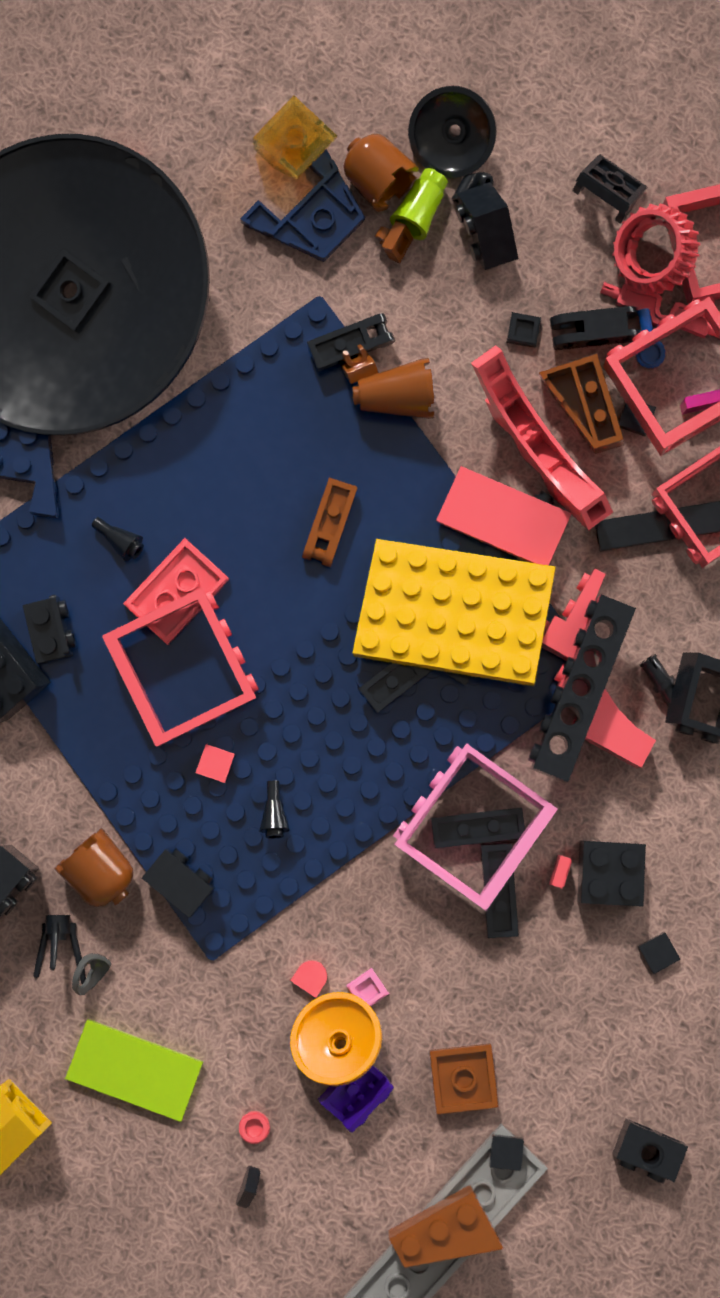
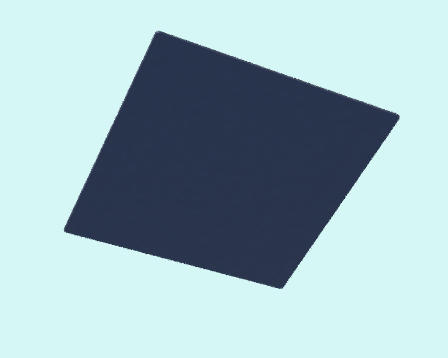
M321 296L308 302L55 481L57 490L56 503L59 508L58 519L32 515L29 512L31 498L0 520L1 620L36 663L22 605L49 599V596L56 594L60 601L65 600L67 604L69 618H66L65 622L67 630L72 629L76 640V647L72 648L74 656L38 665L51 683L27 705L146 872L165 849L173 852L177 848L190 859L187 864L192 869L197 871L201 868L214 879L210 884L215 889L190 918L167 900L209 960L217 959L415 814L411 809L421 796L427 799L433 788L429 784L439 771L445 774L451 765L447 759L457 746L463 749L468 744L490 759L542 721L546 714L550 715L555 704L550 702L558 684L554 678L561 665L566 663L562 658L541 648L535 686L471 676L464 686L444 672L433 670L379 713L375 712L358 690L391 664L390 662L354 657L352 654L376 539L516 561L518 559L507 552L436 522L456 476L412 417L360 410V404L354 405L352 387L358 386V381L350 384L343 373L341 363L318 372L307 346V341L345 327ZM329 477L358 487L331 568L322 565V561L313 558L310 561L302 558ZM99 517L112 527L115 526L142 536L144 548L141 554L136 559L131 558L128 561H124L108 542L106 536L91 526L94 519ZM186 538L230 579L214 596L219 606L214 612L219 621L225 619L232 633L231 636L227 637L232 649L237 646L239 647L246 662L241 667L246 676L252 674L259 690L254 692L256 699L156 747L102 635L138 618L123 603L177 545ZM318 539L316 547L327 550L329 542ZM549 604L547 621L550 622L554 616L561 618L553 606ZM203 609L169 645L147 626L120 639L165 732L244 694ZM206 744L235 754L225 783L196 773ZM467 758L443 792L479 766ZM272 780L279 781V796L290 831L284 833V837L276 839L266 838L265 833L259 832L267 801V781Z

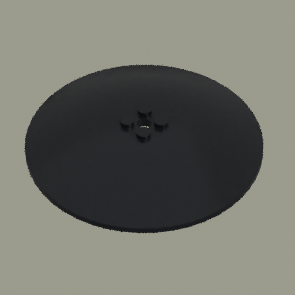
M54 134L21 141L0 151V423L25 432L53 436L78 435L102 430L124 421L152 403L178 376L193 352L203 327L209 300L210 273L205 240L199 222L179 188L160 168L131 148L97 136ZM126 257L136 277L139 291L121 262ZM70 283H75L77 286L76 294L71 298H65L64 288Z

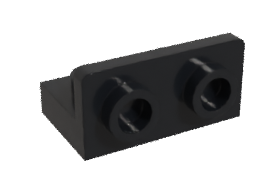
M55 594L49 596V599L22 605L36 664L39 665L74 656L72 648L76 647V640L72 629L67 630L65 619L69 618V612L65 600L60 601V598Z

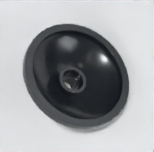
M455 85L440 87L426 94L415 106L408 126L409 143L416 159L424 168L434 169L446 178L463 177L478 170L490 157L497 137L496 120L492 109L485 99L469 88ZM452 125L460 127L461 132L458 136L452 134Z

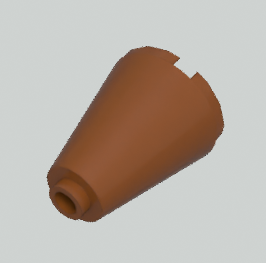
M422 358L359 379L358 386L352 387L354 405L360 404V410L425 419L434 418L435 411L429 412L428 407L434 404L431 369L425 370V366L430 363L429 358Z

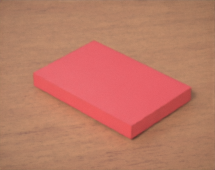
M184 538L123 604L136 617L140 618L201 587L205 593L211 591L213 596H215L230 579ZM199 601L147 625V627L169 645L202 610Z

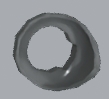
M89 953L84 956L79 962L72 979V989L80 996L85 995L103 978L112 963L100 954ZM87 964H90L88 976L80 986L81 973Z

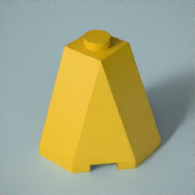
M10 1079L0 1086V1175L52 1124Z

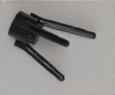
M46 915L45 923H42V936L35 963L34 978H38L40 975L48 940H51L50 970L56 969L58 940H67V934L70 936L76 965L78 966L82 956L76 935V923H70V915ZM83 969L80 976L81 984L86 980L85 969Z

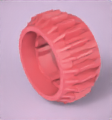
M649 204L647 208L639 207L637 213H630V217L622 222L623 225L616 232L617 236L615 242H613L614 253L612 255L615 256L614 266L619 268L618 275L625 278V284L633 286L634 290L643 291L648 294H653V292L663 294L664 290L673 291L675 285L681 286L682 281L686 277H690L691 270L696 268L695 262L697 257H699L698 246H700V243L697 242V235L699 233L693 230L694 222L687 220V214L679 212L677 208L664 204H659V206ZM662 225L671 229L674 234L676 250L674 251V258L669 262L668 267L661 272L653 274L641 269L637 261L636 251L638 242L643 237L644 232L652 226Z

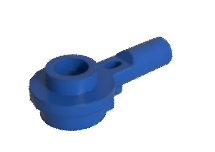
M650 308L638 310L641 331L646 329L649 332L652 331ZM658 341L636 354L638 363L649 369L658 367L665 359L666 351L664 345Z

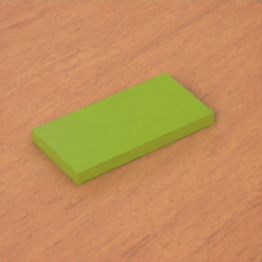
M87 1019L65 1079L181 1122L204 1061Z

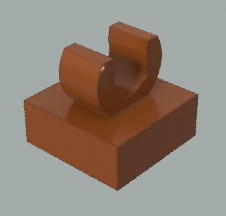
M395 221L391 230L381 226L375 235L376 238L381 240L380 244L389 259L399 264L414 239L406 224Z
M361 344L357 345L359 356L354 359L350 358L346 350L342 353L345 362L341 363V367L350 384L378 373L375 361Z

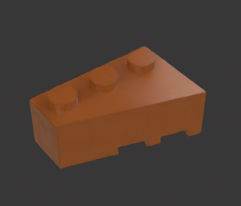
M597 354L539 372L542 382L595 454L624 445L622 432Z
M471 1184L388 1230L389 1240L404 1268L504 1249Z

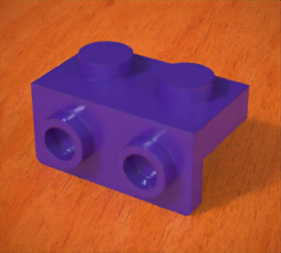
M373 1065L362 1077L349 1084L329 1086L318 1100L321 1105L343 1123L350 1133H353L366 1122L373 1110L388 1098L394 1086Z

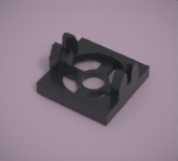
M599 154L580 172L576 179L577 183L572 191L579 195L581 190L583 191L586 188L619 211L615 221L621 224L647 187ZM593 174H595V175H597L598 177H600V178L602 179L603 183H602L601 181H599L598 179H596L595 177H593ZM615 191H620L629 198H624Z

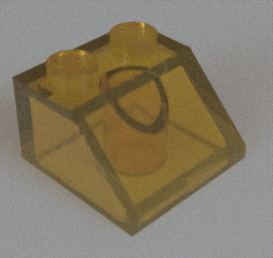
M293 95L253 137L254 150L274 169L297 180L337 139V135Z

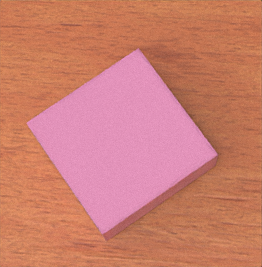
M372 968L346 985L351 994L363 999L370 1006L389 994Z

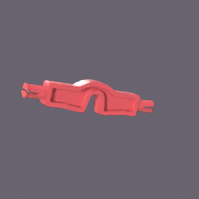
M605 281L600 291V294L617 299L616 305L620 307L635 306L638 310L650 308L652 325L655 327H659L658 323L671 314L676 317L683 313L684 308L687 306L681 302H676L668 315H662L659 310L662 297L658 293L648 294L643 291L634 290L633 286L624 284L622 288H619ZM704 315L680 328L702 338H705L707 334L718 338Z

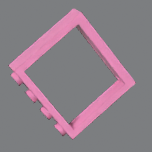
M466 744L463 749L459 746L454 749L447 759L451 763L445 774L439 771L429 784L433 788L427 799L421 796L411 809L415 816L410 823L407 824L403 821L393 836L397 841L394 845L486 911L558 809L473 747ZM467 758L539 809L480 894L473 891L407 843Z

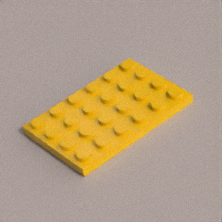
M376 539L352 654L354 657L535 686L556 567Z

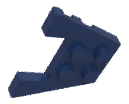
M319 138L302 156V161L322 180L282 220L258 200L240 218V221L248 228L325 262L365 221V217L348 185L345 184L335 161L332 160L324 141Z
M0 423V478L35 484L29 512L32 515L58 519L59 508L56 503L57 490L53 475L54 461L51 435L25 432Z

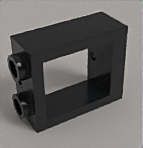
M683 652L665 723L676 726L675 731L678 733L693 736L694 732L702 734L701 740L719 744L720 710L715 727L689 719L701 671L720 677V659L699 652Z

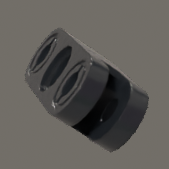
M625 306L555 315L550 318L552 330L576 328V333L562 334L552 339L553 349L566 350L633 342V337L641 331L634 328L628 329L627 321L638 316V308L635 306Z

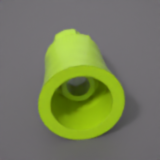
M425 168L421 176L415 180L400 206L391 215V224L394 225L395 221L406 224L414 239H426L432 219L444 197V189L448 184L447 178L434 169Z

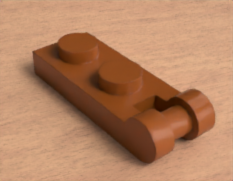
M329 477L302 558L310 561L312 558L322 561V565L331 568L358 487ZM318 539L329 542L327 550L316 547Z

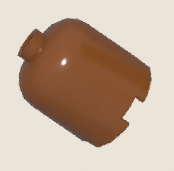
M371 134L362 139L358 137L347 148L348 154L344 161L345 176L378 212L389 208L386 203L393 196L396 195L400 199L406 194L417 179L413 172L418 171L419 168L389 139L381 134Z
M103 828L86 839L74 850L72 855L66 860L63 859L54 868L87 904L93 907H102L111 901L115 906L129 895L126 888L130 885L134 876L132 865Z

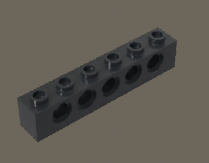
M602 594L596 601L590 600L584 615L589 620L585 630L581 628L578 630L573 643L578 648L574 658L568 657L562 674L566 675L562 687L557 685L550 702L555 704L551 716L546 714L539 730V732L544 733L540 745L534 743L528 757V761L533 762L531 770L563 783L569 782L636 610L635 607ZM597 623H604L609 627L610 634L608 638L597 636L595 633V625ZM586 651H592L597 654L599 662L596 667H589L585 664L583 657ZM574 680H583L587 684L588 690L585 696H578L573 692L572 684ZM564 708H570L576 713V721L573 725H567L562 721L561 712ZM553 737H560L565 742L563 753L555 754L551 751L549 743Z

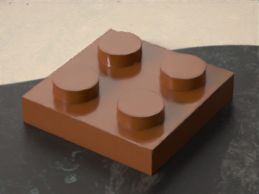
M491 1043L429 1050L436 1114L498 1107Z

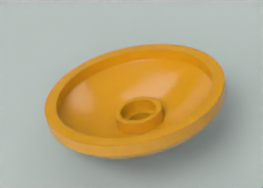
M344 992L328 993L307 1004L296 1018L290 1037L292 1056L298 1068L308 1078L326 1086L349 1084L362 1077L375 1063L381 1049L382 1029L376 1013L363 999ZM340 1040H346L345 1047L342 1049H338V1042Z

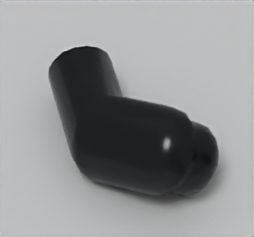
M477 172L464 176L453 194L452 200L459 204L457 193L488 182L493 185V177L486 172Z

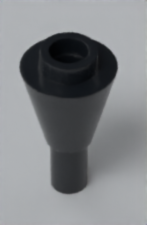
M99 517L95 518L91 526L106 536L108 542L124 561H128L131 558L136 559L141 554L144 548L142 536L115 526L112 527Z
M267 781V801L259 832L265 833L266 838H282L284 833L290 831L279 796V781Z

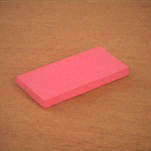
M461 466L436 522L527 562L550 565L572 513Z

